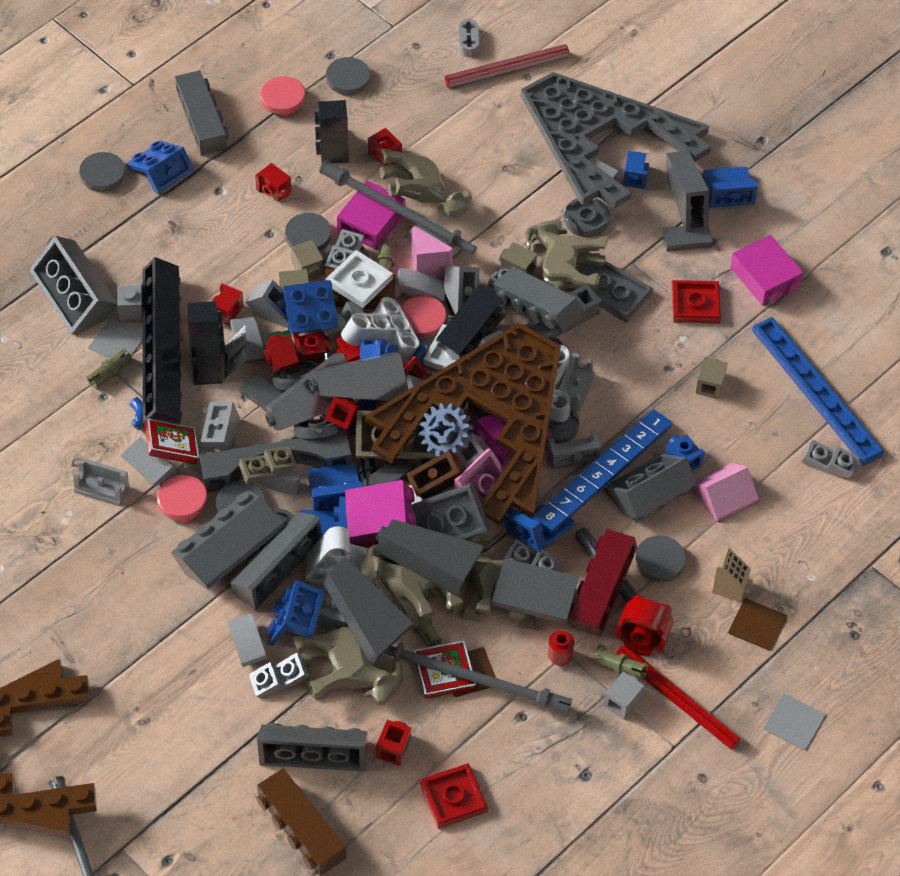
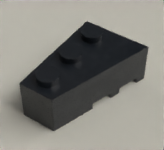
M346 100L318 102V111H314L315 125H318L315 127V138L319 140L315 142L316 155H321V164L325 160L331 164L348 163Z
M479 284L436 338L438 346L457 360L475 350L482 339L507 316L503 299L482 284Z
M216 301L187 303L194 385L223 383L221 354H226L222 311H217Z

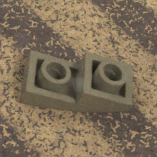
M289 446L265 449L264 455L241 458L239 462V467L246 484L274 478L295 469L297 466Z

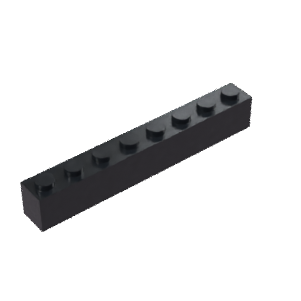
M154 257L142 269L143 424H146L147 419L179 424L182 418V392L180 391V380L182 377L180 372L181 296L179 295L181 278L179 277V266Z

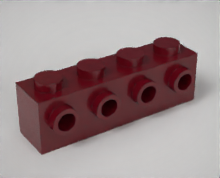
M606 528L604 535L598 538L596 555L594 559L591 558L588 562L586 569L588 574L585 581L582 580L577 589V600L575 603H572L568 617L572 628L601 637L638 548L635 537Z

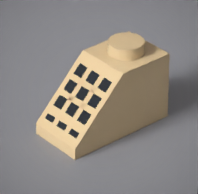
M724 546L717 565L712 593L741 602L744 593L749 594L753 579L749 578L751 568L729 547Z

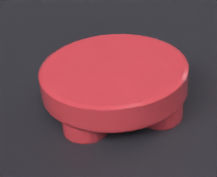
M280 76L272 78L261 89L262 107L272 113L281 114L284 118L292 117L294 112L298 111L305 103V88L300 81L292 77Z
M415 296L405 301L401 306L417 338L436 336L441 326L446 324V309L439 300L433 297Z
M173 476L164 481L158 490V508L168 518L188 524L192 522L193 518L200 515L207 505L206 487L194 476Z

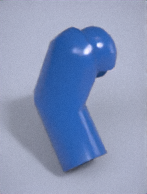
M418 338L419 347L412 357H416L422 364L428 352L429 344L425 340L422 341Z
M135 397L129 404L136 412L135 419L132 420L131 424L135 429L142 430L145 426L143 424V402L138 397Z

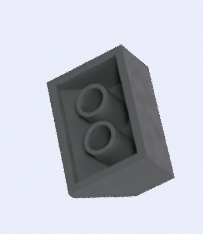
M662 453L608 484L603 489L625 516L640 520L648 517L650 511L655 508H662L668 505L672 498L687 494L690 488L695 486L697 482L687 458Z

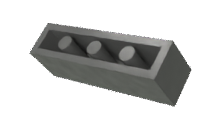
M201 70L175 76L176 92L200 155L226 150V140L229 139L228 129L221 124L223 123L220 110L216 111V99L214 94L209 93L210 84L208 79L203 78Z
M515 267L509 269L493 283L497 292L496 295L503 299L504 305L507 304L519 313L523 312L533 320H539L549 328H554L562 333L583 315L576 297Z

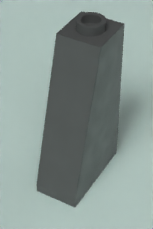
M689 150L666 153V174L685 231L708 230L709 190Z
M397 352L311 370V377H309L311 390L315 392V395L390 401L408 390L401 353Z
M344 353L333 354L315 369L347 363ZM310 372L266 406L268 413L265 414V418L269 427L281 431L328 412L334 397L315 395V392L311 390L309 385Z
M392 519L388 527L382 526L376 537L379 543L375 551L450 593L457 595L484 546Z
M345 558L340 564L334 562L326 570L325 573L328 576L323 584L368 661L373 665L408 631L413 622Z

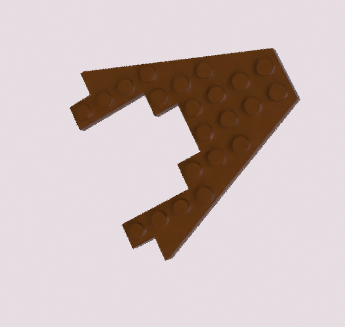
M517 323L367 414L365 421L383 431L371 447V451L393 464L420 426V422H423L425 419L424 414H428L432 406L439 409L440 403L446 404L447 407L451 403L456 405L457 409L458 407L462 408L466 401H469L507 423L496 438V443L515 454L481 503L486 517L499 525L512 506L533 517L561 345L521 323Z
M58 659L1 687L0 737L13 735V713L90 702L88 675L63 678L62 663ZM13 773L0 774V824L71 837L70 815L97 811L94 783L15 795Z

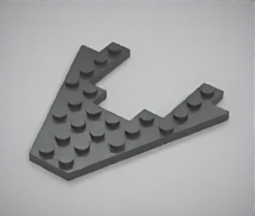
M555 72L521 89L520 96L582 205L599 197L615 209L631 199V191L589 161L590 158L599 153V146L589 140V138L613 125L619 127L629 136L646 127L678 151L689 150L694 162L708 155L711 150V146L700 139L708 134L709 126L707 124Z

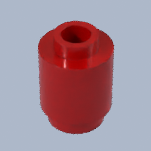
M564 630L551 634L548 643V658L553 664L564 666L572 660L575 645L572 634Z

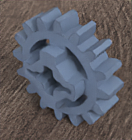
M440 403L439 409L432 406V414H424L427 421L420 422L419 424L424 427V431L419 432L420 436L425 437L421 444L429 446L427 451L432 454L435 453V456H439L448 450L461 454L460 447H468L465 440L472 439V436L468 434V430L473 429V426L466 423L471 419L470 416L463 415L465 410L460 407L456 409V405L451 403L448 407L446 404ZM451 415H453L457 419L458 423L454 422ZM434 438H437V439H438V443L441 444V446H439V445L434 441Z

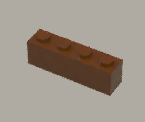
M284 768L257 785L258 796L256 799L258 804L264 811L269 810L275 826L279 830L283 829L286 832L289 844L294 850H300L304 855L302 857L303 861L310 870L315 869L318 875L321 876L346 859V846Z

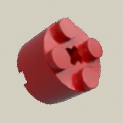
M641 595L633 596L632 600L625 605L616 627L615 636L617 640L620 637L624 645H627L641 656H651L652 652L657 651V654L661 653L664 650L674 623L671 615L672 609L667 604H660Z

